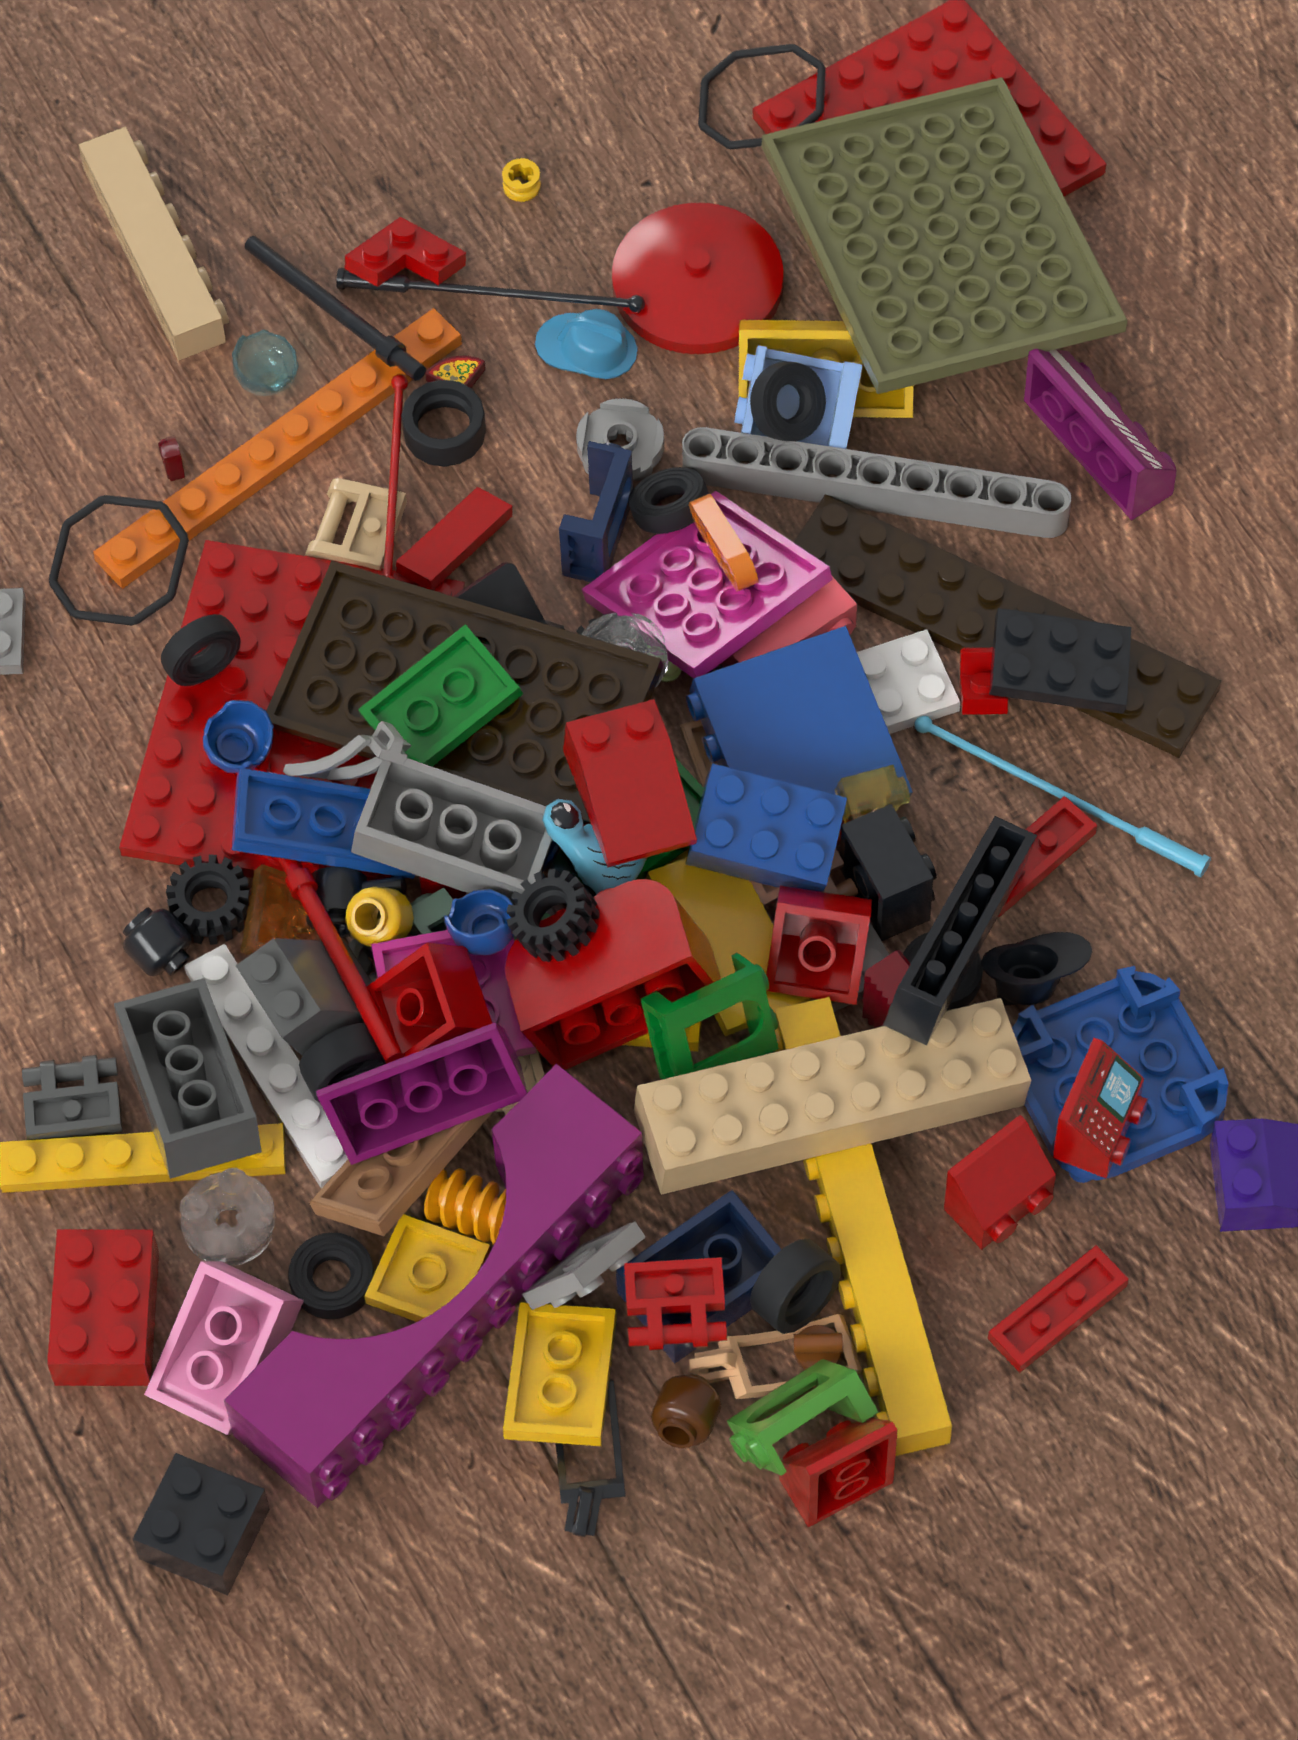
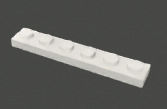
M223 944L184 965L186 974L191 982L202 978L205 979L227 1040L278 1121L283 1123L285 1132L322 1189L348 1158L321 1103L313 1098L300 1073V1061L290 1045L282 1039L236 968V960L227 946Z

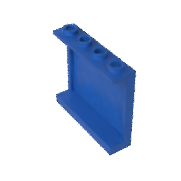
M846 626L693 678L689 690L690 694L686 695V702L693 720H701L707 735L702 737L703 746L711 763L717 761L718 765L847 797L842 820L887 804H892L894 808L906 804L912 795V788Z

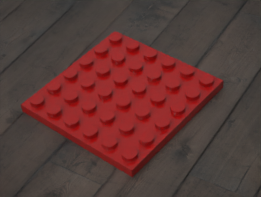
M949 0L826 68L824 112L815 122L1003 77L1064 197L1106 174L1107 163L965 0ZM817 73L753 108V119L765 134L797 127L816 110Z

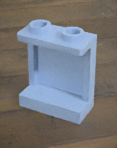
M760 345L757 346L755 355L747 354L742 380L750 381L747 398H738L734 423L742 424L741 433L768 437L760 431L752 417L750 397L753 385L760 373L767 367L780 362H797L808 366L819 376L826 396L825 413L820 425L810 436L798 442L847 449L862 370L861 364L846 361L844 363L771 350ZM789 384L781 388L776 401L778 412L785 419L792 418L797 413L800 404L797 390Z

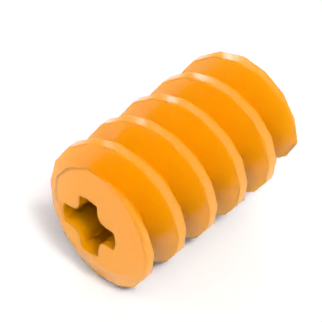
M458 1168L448 1178L447 1170L443 1169L431 1182L424 1202L426 1219L435 1224L442 1222L443 1226L451 1230L459 1229V1232L466 1236L475 1235L476 1239L481 1242L487 1243L492 1241L494 1245L503 1221L506 1189L499 1197L500 1188L497 1182H489L482 1191L483 1178L475 1174L466 1183L465 1170Z

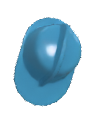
M601 309L554 316L543 323L536 334L535 340L538 356L546 364L558 369L600 379L616 378L629 371L636 361L638 349L634 337L623 327L621 321L614 314Z

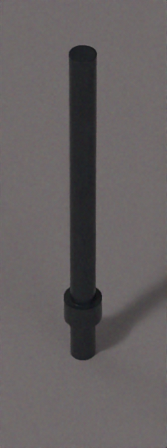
M251 236L247 239L244 245L245 250L375 349V354L380 360L390 367L397 366L415 381L423 378L426 373V367L408 354L406 346L391 335L385 336L258 237Z

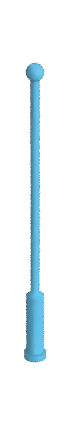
M921 716L915 720V728L918 732H930L1060 799L1066 796L1079 809L1133 835L1136 843L1193 871L1194 875L1200 878L1206 872L1211 857L1205 854L1202 856L1145 826L1137 828L934 725L928 716Z

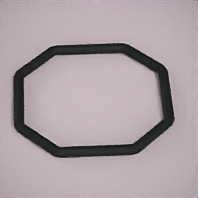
M795 44L736 50L729 54L701 80L698 126L701 131L727 149L734 150L762 146V138L730 141L707 125L709 83L736 59L793 52L817 69L816 110L798 126L814 123L824 112L826 67L823 62Z
M111 495L100 496L70 516L62 524L49 575V585L70 616L75 619L130 626L139 624L171 602L176 596L189 543L188 534L167 504L161 501ZM103 504L160 510L180 538L167 594L133 617L77 610L57 581L70 528Z

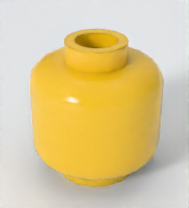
M370 887L361 890L353 896L347 905L345 915L347 928L352 937L362 945L370 947L374 943L406 938L412 929L414 920L412 906L407 897L398 890L388 887Z

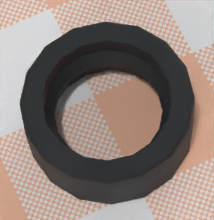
M450 380L427 382L415 389L405 401L401 417L406 446L421 461L429 465L443 467L461 464L473 457L483 445L486 433L485 413L481 399L470 387ZM442 407L458 409L467 414L470 421L469 426L464 432L456 437L447 439L431 438L423 434L419 430L418 422L424 414Z
M357 1023L337 1029L315 1042L303 1054L299 1068L313 1098L320 1102L316 1094L317 1090L385 1065L386 1062L366 1024Z
M810 1239L796 1240L778 1252L761 1271L751 1293V1307L782 1334L793 1333L811 1322L830 1301L840 1279V1264Z

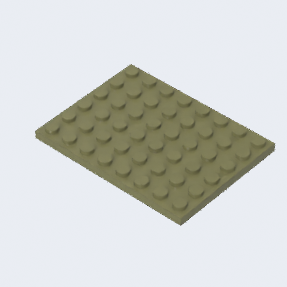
M1003 77L762 135V149L877 394L1027 357L1028 353L1036 348L1047 352L1126 332L1127 319Z

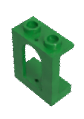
M739 953L731 955L734 973L674 1002L669 1001L657 991L641 998L660 1079L770 1054L779 1049L775 1030L778 1029V1021L775 1013L769 1006L766 990L769 989V981L764 970L758 964L754 965ZM742 1002L750 1036L693 1064L685 1028Z

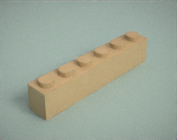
M123 127L78 144L83 169L178 361L226 343L223 325L229 323L225 307L220 299L213 301L209 293L213 291L207 271L204 267H196L193 261L196 259L195 249L189 236H181L177 229L180 227V221L173 204H164L161 196L165 195L162 183L156 171L148 172L145 165L149 164L141 141L133 142L127 128Z

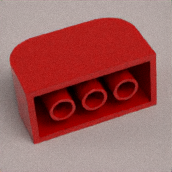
M647 879L632 880L614 888L602 890L593 898L598 904L595 907L599 910L600 919L593 920L598 925L596 933L589 931L586 933L591 939L587 946L581 942L576 945L579 953L575 956H572L567 950L564 952L565 960L557 962L551 956L550 962L542 961L539 956L537 958L532 956L518 939L511 946L506 959L505 973L520 1030L553 1067L558 1064L564 1070L648 1034L641 998L657 991L669 1001L674 1002L721 979L709 939L669 889L661 883ZM566 908L560 909L554 915L541 920L539 927H548L556 923L563 916Z

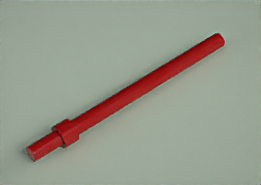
M277 857L287 876L285 879L286 886L295 900H300L386 1064L403 1058V1053L316 892L318 884L308 868H303L300 861Z

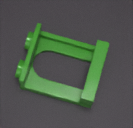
M821 1359L728 1419L727 1423L734 1433L729 1440L734 1451L743 1462L749 1461L759 1469L764 1468L782 1476L787 1470L772 1444L826 1409L861 1423L879 1412L856 1370ZM816 1385V1388L812 1391L808 1392L807 1394H805L795 1402L791 1403L778 1413L763 1420L773 1412L777 1411L778 1409H780L781 1407H783L784 1405H786L787 1403L794 1400L795 1398H797L798 1396H800L801 1394H803L804 1392H806L807 1390L811 1389Z

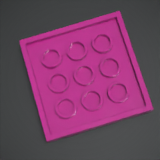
M717 491L711 495L747 550L759 579L758 583L737 592L694 522L674 532L656 534L582 588L585 601L605 616H611L615 622L618 617L625 619L628 626L632 624L637 629V636L641 635L647 646L692 678L709 673L833 580L828 565Z

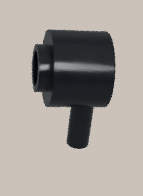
M326 867L312 873L318 884L316 892L341 938L351 936L347 928L345 915L347 905L355 894L370 887H388L398 890L403 895L406 894L407 890L406 880L403 876L368 880L363 873L346 867ZM306 913V922L308 926L315 930Z

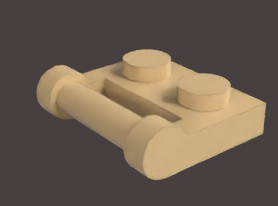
M341 478L333 479L327 492L330 499L315 540L309 542L305 556L346 562L377 570L384 569L389 489ZM397 491L395 535L407 504L406 493ZM356 502L357 504L342 545L334 544L333 540L346 504Z

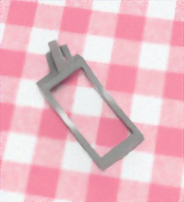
M381 721L372 736L358 735L343 748L316 761L286 764L283 772L288 776H305L328 780L357 779L378 771L382 759L404 765L407 758L405 752L412 745L403 740V737L391 723ZM366 746H369L376 755V757L357 765L336 768L354 757Z

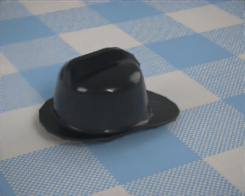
M1052 932L1017 943L994 947L984 954L981 964L983 971L995 980L997 999L1001 998L1004 1006L1015 1004L1037 1005L1046 1002L1053 996L1060 978L1081 970L1090 961L1093 952L1090 942L1083 936L1071 932Z

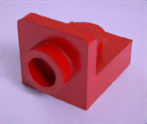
M993 647L962 648L960 650L959 688L962 715L1008 714V697L989 695Z

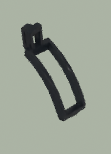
M609 1379L608 1400L616 1478L567 1484L564 1444L556 1443L561 1504L569 1503L564 1531L572 1532L573 1535L595 1536L601 1499L626 1496L614 1379ZM578 1495H579L580 1500H579V1506H578V1511H577V1517H576V1521H574L575 1512H576V1507H577V1501H578Z

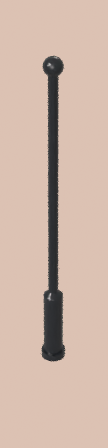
M345 268L338 269L336 278L337 289L345 290V288L406 293L409 289L629 307L632 312H640L645 306L644 299L639 295H633L626 299L450 283L436 285L433 282L410 280L407 275H394L376 287L345 270Z

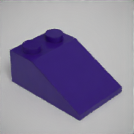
M1263 1118L1215 1121L1210 1141V1152L1220 1232L1298 1227V1124Z

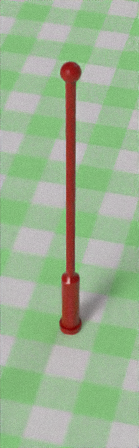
M402 374L395 375L391 380V386L395 390L383 572V576L393 578L403 391L408 387V379Z

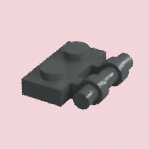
M97 1055L82 1056V1061L56 1064L55 1060L41 1061L38 1067L22 1068L24 1087L42 1086V1091L23 1093L27 1140L83 1137L123 1132L117 1081L100 1083V1078L118 1076L116 1057L98 1059ZM84 1080L83 1086L58 1089V1083Z

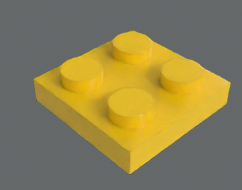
M403 1214L396 1224L365 1293V1303L418 1322L449 1303L469 1284L491 1252L490 1245Z

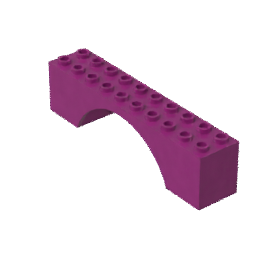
M558 1064L492 1128L495 1164L506 1189V1205L497 1240L488 1258L469 1284L449 1303L433 1314L393 1332L356 1339H329L291 1331L224 1399L233 1436L317 1509L327 1498L334 1500L345 1490L352 1472L361 1463L366 1466L378 1456L383 1448L384 1439L394 1429L400 1431L411 1422L417 1411L415 1407L427 1395L433 1397L444 1388L450 1378L449 1372L460 1361L466 1363L476 1355L482 1346V1338L493 1327L499 1329L508 1322L515 1311L514 1305L523 1297L522 1293L546 1275L547 1271L558 1260L563 1261L574 1252L580 1244L579 1238L590 1227L598 1228L612 1211L611 1205L622 1194L630 1195L643 1180L642 1132Z

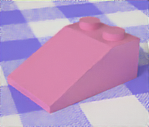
M201 1261L144 1395L226 1435H231L232 1430L224 1399L289 1335L304 1300L222 1261Z

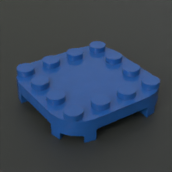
M1135 966L1117 969L1116 978L1037 1011L1034 1005H1031L1018 1014V1019L1012 1027L1031 1078V1084L1024 1105L1052 1157L1058 1118L1094 1037L1103 1040L1144 1078L1141 1096L1148 1098L1145 1112L1139 1125L1130 1123L1125 1137L1130 1138L1131 1142L1121 1166L1113 1163L1107 1178L1118 1176L1182 1149L1211 1134L1214 1122L1223 1121L1229 1086L1224 1068L1218 1070L1179 999L1181 990L1170 977L1165 981L1152 973L1135 971ZM1055 1159L1060 1167L1067 1171L1070 1177L1077 1182L1085 1183L1091 1180L1106 1179Z

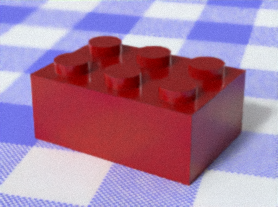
M57 1229L47 1360L55 1386L149 1385L152 1378L159 1250L153 1229Z

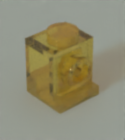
M894 765L841 778L834 789L836 795L847 797L843 815L844 823L889 804H892L895 811H897L900 805L910 803L907 783L903 776L897 777Z

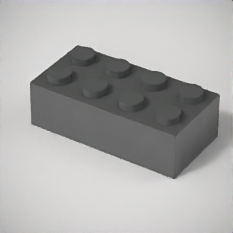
M202 978L114 1003L120 1040L169 1178L171 1179L262 1152L257 1118L205 979Z

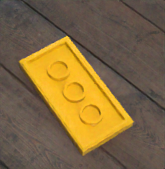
M687 858L647 872L646 879L659 882L668 888L707 936L721 979L735 972L731 957L735 953H739L754 965L758 964L766 974L774 925L749 880L686 865ZM766 991L769 1006L774 1013L777 1008L808 1002L811 999ZM742 1002L714 1014L725 1036L748 1028Z

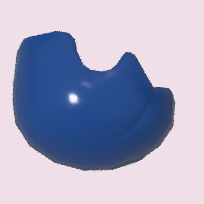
M228 701L215 715L208 719L204 728L203 749L210 762L227 773H238L239 768L253 770L266 760L271 751L274 726L266 710L252 701Z
M492 889L476 890L460 899L455 898L452 901L449 915L444 916L448 933L457 946H464L471 955H492L502 951L514 936L507 923V919L511 918L507 913L508 905H513V903L507 896Z

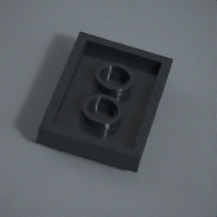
M998 608L994 623L989 695L1123 714L1127 706L1132 627Z

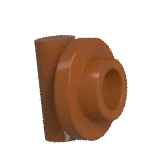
M813 1325L803 1329L799 1334H794V1356L798 1364L805 1370L821 1359L836 1364L840 1361L843 1352L842 1333H836L826 1326Z

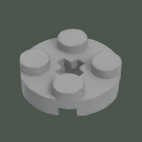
M611 399L600 403V409L593 411L590 415L587 412L581 418L577 427V452L583 462L585 472L589 474L587 454L589 441L601 444L610 443L609 440H616L618 434L626 435V440L630 443L621 447L632 451L633 480L642 481L652 474L653 468L659 463L663 455L664 430L660 420L658 419L657 421L649 413L647 406L635 400Z

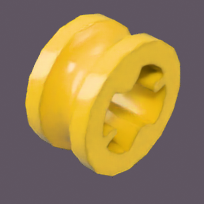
M524 158L514 159L505 165L502 171L503 190L508 198L524 202L536 197L541 187L539 167L533 161ZM521 176L524 181L528 180V182L522 184L521 181L514 180V178Z

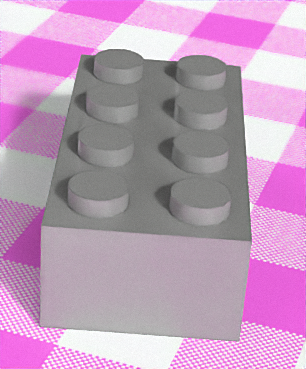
M406 758L404 765L382 759L355 829L351 853L466 893L492 889L507 896L513 905H516L511 899L514 891L520 894L525 891L520 885L524 880L527 879L530 884L536 882L533 874L542 872L553 839L547 834L542 820L546 806Z

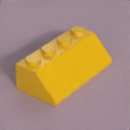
M740 320L739 397L747 398L750 381L742 380L747 354L755 355L756 348L760 345L771 350L844 363L846 361L861 364L862 370L853 417L913 418L914 385L877 394L843 321Z

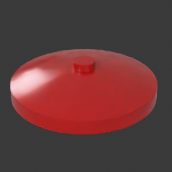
M679 204L661 209L647 216L626 234L613 260L612 289L614 298L629 299L633 295H639L645 301V306L640 312H632L629 307H617L625 322L633 331L648 342L678 353L710 354L739 346L740 320H771L780 305L783 293V262L773 238L751 217L735 209L718 204Z

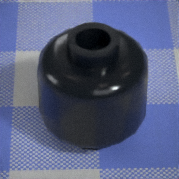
M148 907L140 912L123 930V934L126 936L123 943L125 952L149 976L154 977L164 971L172 976L191 958L186 952L192 941L191 934L167 909L160 908L152 911Z

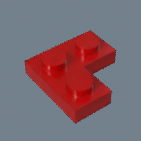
M399 217L345 255V270L376 287L404 268L415 272L436 285H440L466 266L465 251L402 217Z

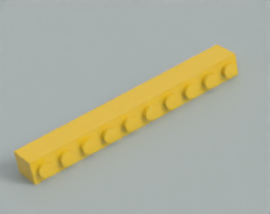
M830 997L775 1009L778 1021V1029L775 1030L779 1049L774 1052L841 1037ZM865 1144L804 1159L803 1163L809 1181L816 1179L820 1194L814 1195L820 1223L828 1222L832 1237L826 1238L828 1254L840 1264L844 1280L838 1282L841 1301L844 1309H853L856 1324L850 1325L856 1353L865 1352L868 1368L862 1370L865 1387L870 1397L877 1396L881 1412L875 1414V1419L893 1421L898 1429L896 1456L950 1444L951 1420L872 1144Z

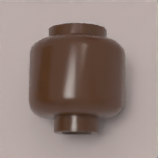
M699 1375L673 1376L664 1382L651 1412L652 1425L658 1432L659 1437L670 1446L684 1449L700 1445L707 1441L713 1430L721 1409L720 1396L714 1387Z

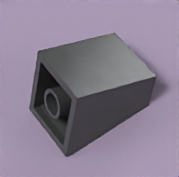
M273 938L236 965V968L282 1039L302 1056L315 1042L325 1035L345 1026L364 1023L320 940ZM343 942L366 986L372 983V980L349 945Z

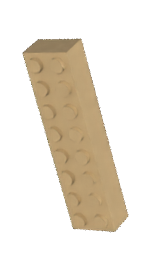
M999 998L946 1011L927 1046L886 1026L637 1085L634 1113L662 1195L1024 1106L1031 1078L1002 999Z

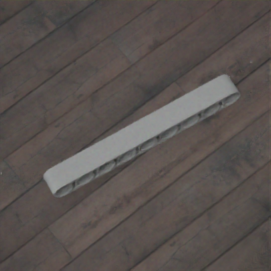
M697 427L690 430L682 440L683 467L697 471L708 486L820 503L826 494L856 509L1042 538L1058 537L1066 531L1069 525L1071 493L1067 487L1056 481L798 441H781L765 436L707 427ZM705 454V455H708V456H706V457H698V456H696V455ZM741 461H749V462H751V463H749V464H742V463H739V462H741ZM783 468H793L794 470L786 471ZM834 474L837 477H827L826 475ZM871 481H878V482H881V483H880V484H872V483H869V482H871ZM914 488H923V489H925V490H923V491H916V490H913V489H914ZM956 495H967L969 497L961 498ZM1008 501L1013 504H1002L1000 502ZM1053 508L1056 509V511H1047L1044 509Z

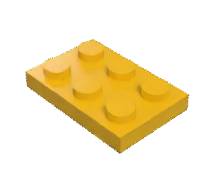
M520 1302L503 1425L504 1439L589 1446L602 1445L616 1327V1309L568 1305L554 1308L552 1304H546L532 1310L528 1303Z

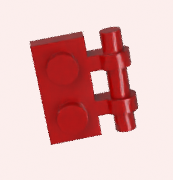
M722 1257L624 1263L627 1316L647 1315V1326L628 1327L629 1347L649 1346V1351L664 1350V1345L693 1343V1348L708 1347V1342L727 1341L726 1321H706V1311L725 1310ZM691 1312V1323L662 1325V1314Z

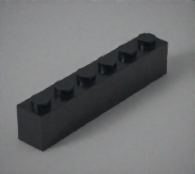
M994 816L901 980L883 1024L884 1026L927 1046L1020 878L1037 837L1036 834Z

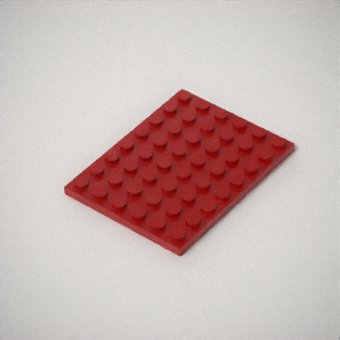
M205 540L181 628L207 615H222L237 630L241 639L240 648L227 667L202 683L192 686H181L176 684L167 675L120 842L121 856L181 865L186 861L189 867L195 866L193 857L201 855L202 863H209V855H217L219 864L226 857L232 860L233 868L239 865L245 877L285 883L287 876L277 857L232 850L236 779L238 773H227L210 762L203 749L204 728L208 719L215 715L228 701H252L262 709L267 710L328 567L333 560ZM336 561L379 575H383L384 572L383 568L381 570H377L346 562ZM396 570L392 571V577L396 580L421 587L396 573ZM445 579L433 591L454 596L465 589V582ZM205 646L204 648H202L201 650H199L196 654H198L199 652H201V651H202L203 649H205L207 646ZM273 729L271 751L266 760L253 770L286 775L283 772L286 764L316 761L333 754L339 749ZM355 755L336 768L357 765L370 759ZM378 771L357 779L342 781L305 776L294 777L371 789ZM300 861L303 868H308L311 873L321 868L335 867ZM357 870L363 873L368 880L394 877L392 875Z

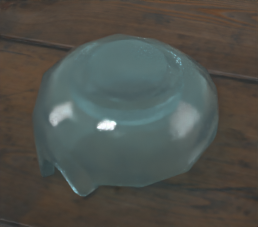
M265 329L248 336L242 335L238 339L231 357L233 375L244 390L258 396H273L286 390L295 380L299 367L296 350L287 339Z

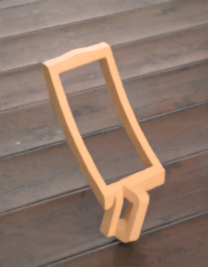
M841 1314L809 1322L806 1326L793 1333L782 1334L775 1330L750 1335L728 1336L727 1341L717 1342L719 1349L695 1353L694 1359H689V1371L705 1378L709 1383L730 1380L736 1399L764 1397L786 1382L752 1386L739 1347L792 1339L794 1334H799L809 1326L822 1325L829 1328L835 1327L837 1333H842L843 1352L848 1364L845 1367L856 1370L857 1374L862 1372L854 1348L852 1336L844 1316ZM719 1366L726 1368L725 1370L708 1372L709 1368Z

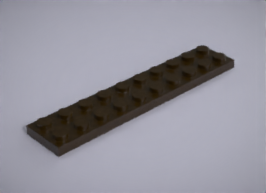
M826 494L794 542L828 565L831 575L858 606L915 633L927 629L932 641L959 654L962 648L993 647L995 615L998 608L1096 622ZM1131 638L1127 706L1124 713L1073 708L1180 758L1219 692L1221 680Z

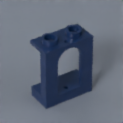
M589 441L587 445L590 494L600 496L592 520L564 514L559 527L562 576L592 582L611 568L630 511L629 497L633 491V468L631 450L623 449L614 443L601 444Z

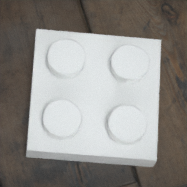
M927 629L857 652L889 734L915 726V720L921 716H928L931 720L960 711V700Z

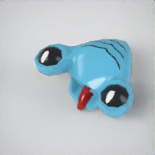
M556 799L546 806L542 820L547 834L570 859L585 885L598 894L602 890L636 880L647 857L608 868L592 825H583L581 811L571 800Z

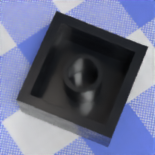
M892 804L841 825L840 857L844 865L840 870L846 880L851 878L858 890V895L855 897L872 900L870 923L881 941L930 921L931 903L935 900L933 880L937 879L936 870L927 854L920 855L914 844L916 838L910 822L906 817L899 818Z
M175 1453L132 1539L139 1560L228 1596L270 1510L265 1489Z

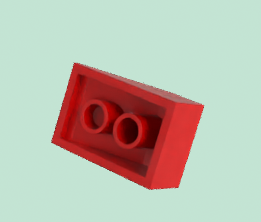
M655 699L566 722L563 752L608 868L697 843L671 741Z
M869 1418L863 1423L859 1421L852 1423L850 1420H846L832 1427L826 1433V1438L812 1445L808 1443L799 1444L783 1456L784 1460H782V1463L787 1472L782 1476L779 1475V1480L808 1528L893 1483L898 1432L893 1421Z

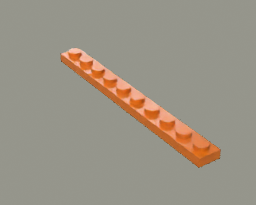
M434 308L393 336L406 346V352L423 364L426 370L462 345L461 334ZM374 350L164 500L163 503L167 504L188 534L190 541L394 394L395 390L391 386V380L395 375L402 374L406 376L408 383L413 379L397 366H388L376 356V350ZM152 509L93 551V554L99 566L123 589L178 549L180 538L161 511Z

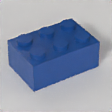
M712 763L706 777L694 827L697 843L690 845L686 865L778 888L781 885L824 892L828 883L847 797Z

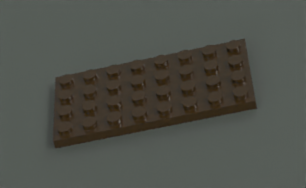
M331 561L266 710L274 726L273 729L337 749L343 748L358 735L372 736L374 730L361 716L358 709L466 624L516 682L523 695L433 767L543 806L549 805L556 799L571 800L581 811L583 825L591 824L563 752L566 722L651 700L664 668L661 658ZM366 746L356 754L369 759L376 757L369 746Z

